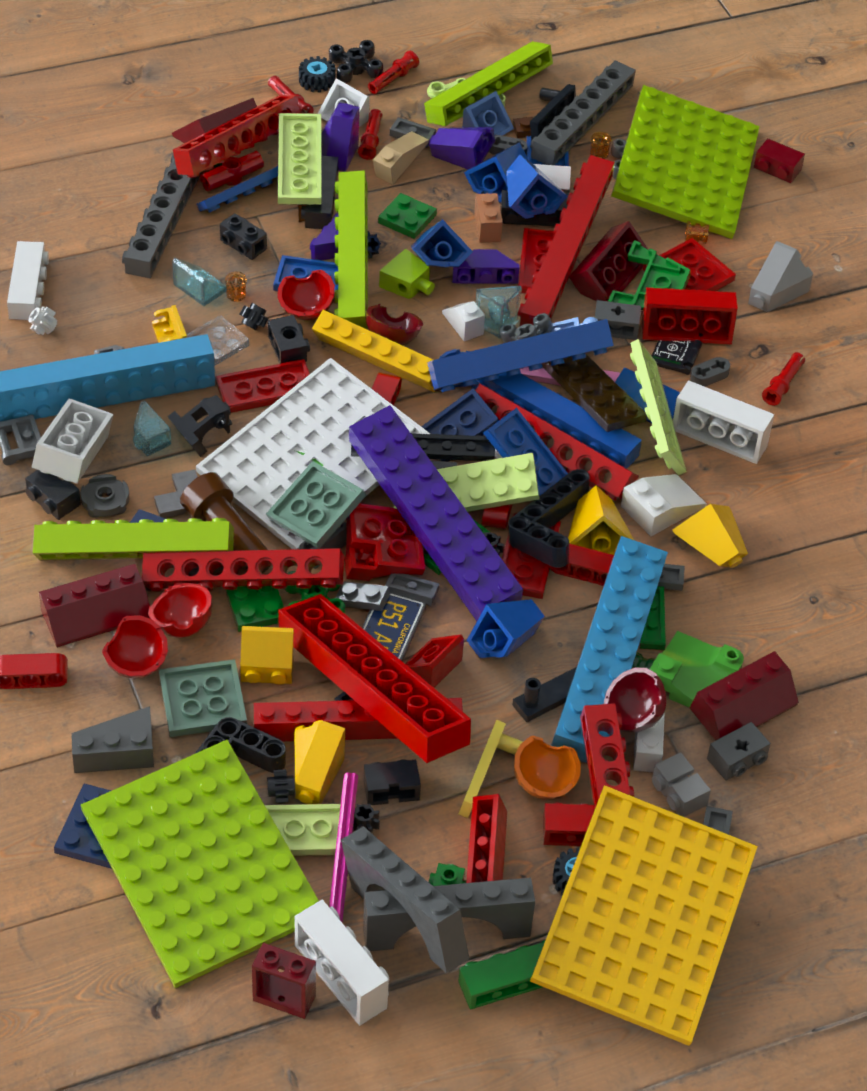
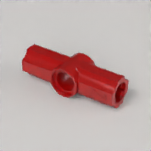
M256 150L240 158H227L228 160L223 162L222 166L200 175V181L204 189L208 192L224 184L238 185L241 183L243 176L264 167L261 154Z

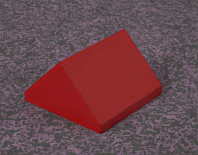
M460 634L431 638L405 664L435 688L462 661L464 637Z

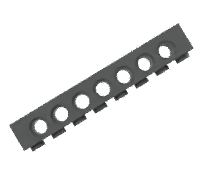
M616 60L610 66H606L603 72L596 76L593 82L586 86L579 96L577 95L573 102L566 106L559 116H555L549 126L544 127L538 137L535 136L530 145V148H532L531 158L546 165H555L630 90L634 83L636 69Z
M172 154L170 166L165 168L163 180H160L158 183L156 194H153L151 197L149 208H146L144 211L142 222H139L137 225L135 236H132L130 239L128 250L123 253L122 263L125 264L126 274L151 279L198 182L200 175L188 178L187 175H179L177 173L174 154Z

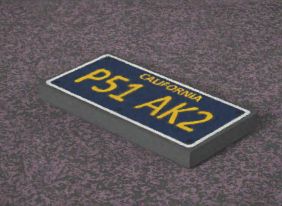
M391 593L382 611H369L362 629L403 662L425 612L426 603Z

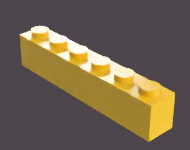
M322 310L312 327L318 340L435 392L427 364L433 359Z

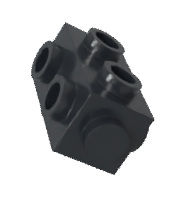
M234 213L220 223V240L237 250L241 255L253 260L267 250V233L248 222L245 218Z

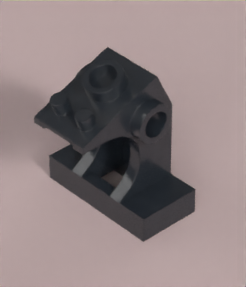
M217 395L204 398L183 417H180L176 411L167 416L200 457L207 452L202 444L205 434L214 427L217 429L224 428L229 434L230 425H232V421L229 419V415H231L230 407L226 402H222ZM208 415V416H207L205 419H203L201 422L197 423V421H198L200 418H202L203 416Z

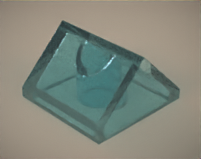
M174 257L172 261L174 285L202 306L209 304L228 291V286L199 265Z
M521 286L476 289L475 303L485 314V331L501 338L500 328L503 325L509 323L515 325L519 322L517 314L521 302Z

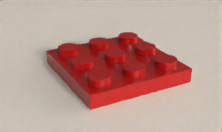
M693 238L659 255L665 259L668 257L690 269L691 276L685 290L717 291L735 281L736 274ZM643 264V271H644V272H645L646 267H647V265H645V264Z

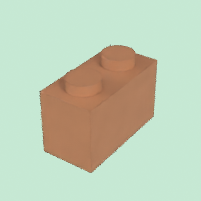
M497 193L476 194L474 214L479 243L501 242L503 222Z

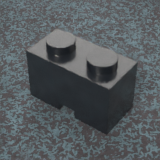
M36 470L25 478L26 494L29 499L39 503L47 514H52L58 520L81 505L79 488L71 482L62 481L59 477L43 473L40 470Z
M416 759L364 764L363 782L367 805L389 804L388 799L398 798L399 803L420 800L421 783Z

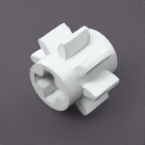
M48 307L34 309L29 316V322L33 324L30 329L38 335L50 334L57 325V320L53 317L56 312Z

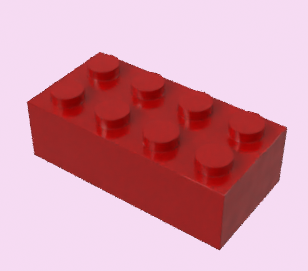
M646 287L642 316V340H700L702 343L732 345L738 310L736 292Z

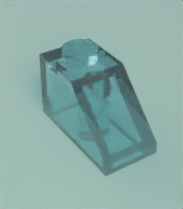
M142 401L133 426V443L138 450L141 449L148 457L171 445V430L148 403Z

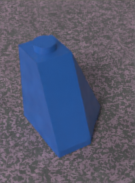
M520 142L464 172L474 192L478 194L497 193L499 203L501 202L502 190L508 191L507 169L520 154L528 160Z
M521 154L506 171L509 207L525 219L534 217L537 214L545 213L547 215L555 213L568 197L544 173Z
M443 219L424 232L411 245L414 252L428 266L459 267L473 252Z
M532 599L486 604L466 641L479 658L507 657L536 633L545 616Z

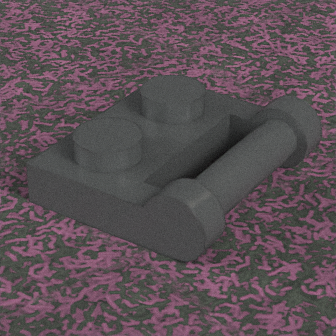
M33 415L0 422V447L3 453L1 458L5 465H13L17 460L34 457L36 445L41 436ZM13 431L18 446L17 449L12 450L6 435L7 432Z

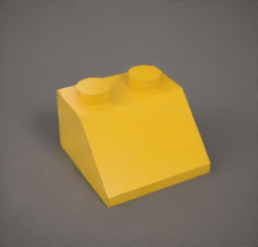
M242 626L241 682L274 683L278 685L292 684L294 628Z

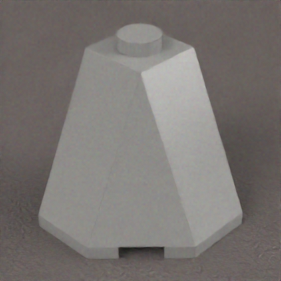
M776 241L751 287L748 304L769 312L809 292L813 272L809 267L804 266L800 260L801 254L797 249Z

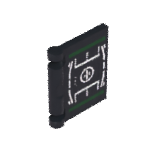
M700 340L658 341L651 356L656 361L658 367L689 375L702 347V342Z

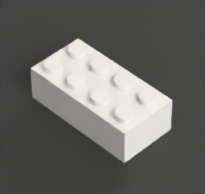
M688 380L677 397L673 424L675 431L757 464L768 446L774 414Z
M69 398L38 441L32 468L63 478L68 482L78 483L108 438L113 414Z
M322 899L295 915V947L304 957L316 961V973L358 1025L364 1024L386 1010L390 980L388 973L383 967H378L375 964L367 947H361L356 940L353 930L349 926L345 927L342 924L337 911L332 906L328 907Z

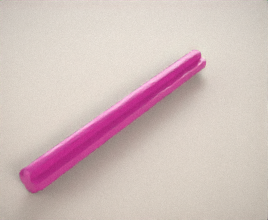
M350 772L345 773L343 779L329 907L332 906L337 911L341 922H343L348 876L341 839L350 835L353 830L358 774Z

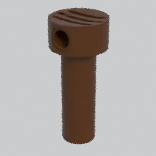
M209 472L197 477L182 492L180 504L192 518L203 521L224 518L230 521L234 527L233 551L268 550L231 505L234 498L233 491L217 473ZM270 566L265 567V568L263 569L262 573H264L266 570H268V569L270 568Z

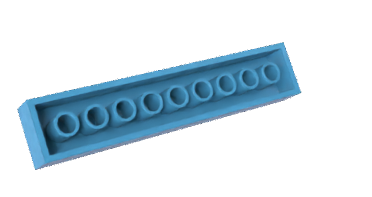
M208 334L0 371V422L33 415L34 419L55 416L69 398L98 408L215 386L214 351Z
M621 536L551 743V746L554 747L565 745L574 748L579 760L587 763V756L580 719L583 707L586 705L603 704L606 691L613 680L624 671L632 668L668 554L667 551ZM604 731L599 732L600 735L609 737L608 733Z

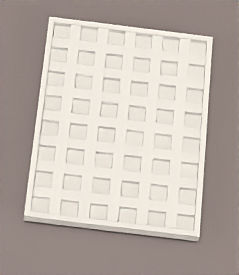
M330 358L197 464L196 472L200 475L209 472L217 473L233 491L234 498L232 501L291 549H300V544L305 540L271 521L266 513L314 458L323 464V467L363 489L366 496L380 485L361 457L351 456L349 426L391 405L410 433H430Z

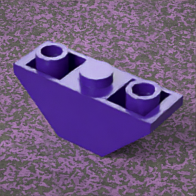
M336 213L332 221L323 227L317 238L311 241V259L321 261L335 258V253H338V248L335 246V235H338V230L335 228V217H339V213Z
M474 249L459 267H453L452 283L518 284L520 266L496 249Z

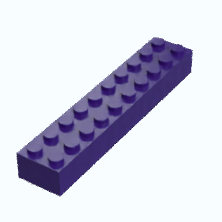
M391 405L349 426V442L474 619L478 621L486 604L521 600L523 588Z

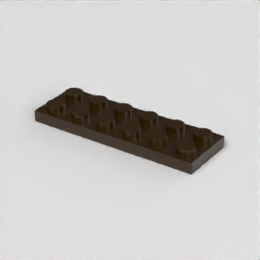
M587 354L586 358L573 361L572 357L565 358V363L551 366L550 362L542 364L543 368L606 432L646 422V412Z

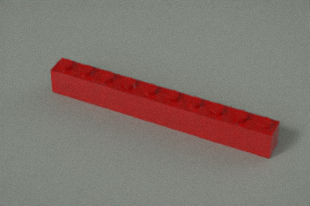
M590 155L587 163L583 162L580 170L581 177H577L574 183L573 190L575 191L574 193L570 192L566 204L568 205L567 209H562L560 215L561 222L555 225L553 231L554 238L548 241L546 247L547 254L542 255L540 259V270L535 271L533 275L532 288H527L525 294L526 302L525 304H520L517 316H520V326L524 324L534 325L533 320L535 316L541 313L548 314L552 319L611 182L615 162Z

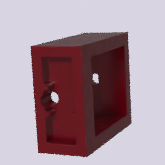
M263 943L252 964L253 1001L306 1019L316 997V961ZM284 998L285 1000L280 1002L278 999Z

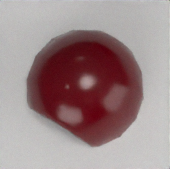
M381 304L370 306L366 310V323L369 331L400 345L409 344L418 336L423 326L422 320L415 314L404 311L402 316L394 318L387 313V307L380 306Z
M632 668L624 671L613 680L606 691L603 704L616 705V711L622 717V728L620 730L638 733L655 726L662 718L667 703L666 692L662 680L655 672L648 668Z

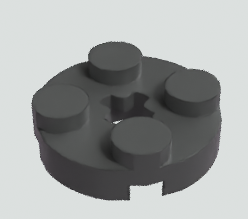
M101 474L90 478L89 483L85 487L83 485L80 492L81 503L91 517L123 514L130 500L127 483L124 480L122 483L116 479V476L111 474ZM107 493L109 497H102V494Z

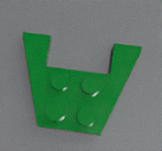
M634 240L628 253V261L647 265L635 295L613 290L608 302L640 305L641 310H643L646 287L685 289L691 276V271L668 257L665 259L657 255V251L651 248L648 250L642 247L640 242Z

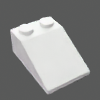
M677 474L644 477L624 487L621 507L650 536H653L703 509L707 503Z

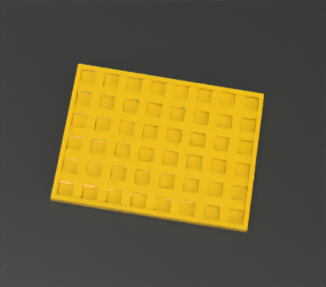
M604 785L530 982L690 1046L758 846Z

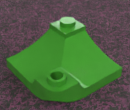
M677 631L666 649L658 654L649 670L655 672L660 677L665 691L670 693V700L690 708L698 691L740 670L743 666L744 656L741 651L724 644L722 647H715Z

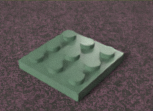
M312 461L266 515L271 521L320 549L365 498L366 493L360 487Z
M235 659L159 670L170 737L211 732L217 723L226 717H232L247 724Z

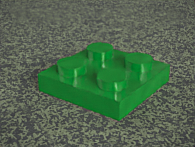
M400 193L378 216V223L415 239L435 218L437 208Z
M238 586L236 590H226L238 632L242 631V626L265 627L279 624V609L284 608L278 589H274L272 586H262V589L253 590L248 589L247 586Z

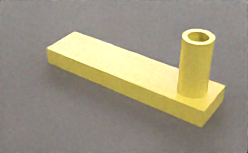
M496 720L458 813L461 816L469 817L472 810L473 797L478 795L496 748L515 755L520 744L523 742L502 733L506 725L504 722Z

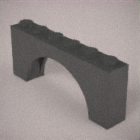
M364 826L341 839L351 888L364 899V892L384 890L390 892L416 924L426 944L430 959L445 973L450 972L469 960L461 912L457 906Z
M531 878L433 886L460 909L461 917L481 919L494 924L501 930L503 939L531 937L535 908V896ZM387 890L364 892L363 932L365 947L369 951L394 949L397 940L404 933L416 927V924L400 902Z

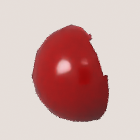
M311 271L310 276L302 279L296 278L294 275L283 278L278 287L277 298L286 313L294 315L295 319L313 320L319 317L322 310H329L334 301L335 285L331 276L325 271Z
M184 583L172 587L169 586V588L164 590L163 594L155 599L152 606H149L148 615L150 619L162 627L161 629L164 634L176 638H185L198 633L208 623L212 614V596L208 589L200 584Z
M141 615L123 617L110 642L106 643L102 650L109 667L118 675L130 679L144 678L156 672L165 661L168 653L167 638L161 629L162 627L154 620Z

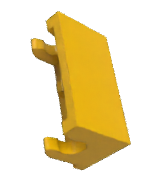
M176 305L154 312L155 317L165 316L163 319L152 321L158 343L187 338Z

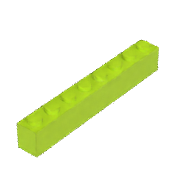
M532 41L425 102L427 122L446 127L463 117L464 108L495 91L500 95L552 65L551 45Z
M365 170L339 172V181L335 182L336 195H339V199H335V210L339 212V217H335V228L338 230V235H335V246L338 248V253H335L336 267L338 266V271H335V284L338 285V290L334 292L335 303H338V308L334 310V315L368 329L366 323V310L368 309V183Z
M192 518L188 519V522H178L175 519L154 522L153 520L142 519L139 520V523H130L127 520H116L115 523L93 520L91 524H82L79 521H67V524L45 521L42 525H34L33 554L39 560L143 558V553L233 551L234 527L230 521L224 518H214L212 521Z

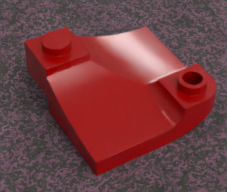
M358 504L346 518L347 542L346 556L344 558L346 579L370 581L372 578L391 574L423 575L425 562L422 543L399 511L391 507Z

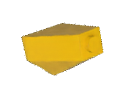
M595 486L578 500L568 536L569 543L614 555L621 536L634 539L612 499L599 487Z
M709 504L672 529L675 535L719 566L736 567L743 562L742 558L748 555L729 506Z
M319 720L310 727H305L304 725L296 727L294 731L295 799L300 800L304 804H322L345 759V728Z

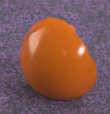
M533 735L520 744L515 754L514 774L519 785L533 797L544 800L562 797L575 787L580 777L581 763L574 748L565 745L561 747L550 746L543 741V738Z

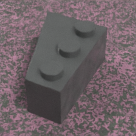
M150 706L71 733L74 773L154 767Z

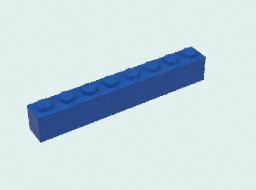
M604 319L432 360L427 364L434 390L441 388V392L454 390V385L463 383V386L467 387L477 384L476 380L485 378L486 382L499 379L498 374L507 373L509 377L520 374V369L529 367V371L543 368L542 364L548 362L551 363V366L565 363L564 359L572 357L573 361L586 358V353L594 352V356L608 352L607 348L614 346L608 320Z
M507 373L498 374L499 379L488 382L485 381V378L476 380L477 384L471 386L476 390L480 383L625 468H628L640 455L642 439L622 428L606 432L581 406L521 373L509 377Z

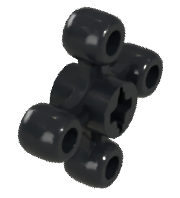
M371 40L361 41L359 48H350L347 53L338 44H334L329 48L328 55L332 63L338 64L342 61L345 63L337 68V79L344 83L350 82L353 75H360L365 70L371 78H377L383 73V63L380 60H367L375 54V45Z

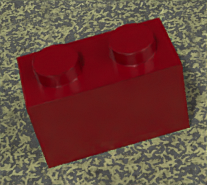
M767 138L756 152L754 168L792 183L802 170L805 153Z

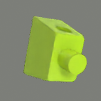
M404 249L379 271V287L407 299L413 298L420 291L430 295L434 290L435 284L429 281V266L407 249Z

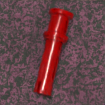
M409 50L401 59H396L392 67L368 83L369 91L372 94H377L399 76L407 75L411 68H416L420 63L416 53Z
M275 75L268 80V86L278 95H297L300 114H313L314 108L310 104L305 103L304 98L299 94H295L279 77Z
M372 109L369 112L366 131L360 139L361 145L358 148V154L365 160L375 158L377 153L376 147L379 144V137L377 135L383 116L378 109Z
M793 353L780 374L773 377L770 381V386L763 390L762 398L767 404L777 406L782 400V395L789 391L791 380L805 363V357L802 358L803 354Z

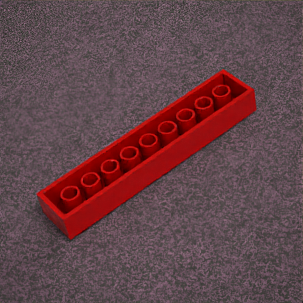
M322 594L279 609V628H294V648L423 761L429 763L470 745L471 718Z

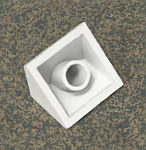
M336 78L318 114H321L322 119L328 121L339 102L360 107V127L369 119L370 97Z

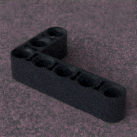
M582 469L569 472L541 494L539 500L532 501L514 515L508 523L509 544L513 548L552 567L561 568L568 565L569 539L550 528L577 507L578 500L589 492V473Z
M232 717L221 719L195 752L196 754L228 740L237 757L268 772L274 773L273 770H283L286 765V748L281 740Z

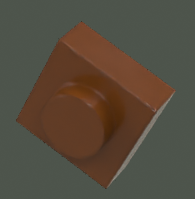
M533 117L513 119L512 125L517 138L531 136L530 121Z

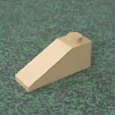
M411 131L387 144L373 159L376 177L393 185L426 147L429 140Z

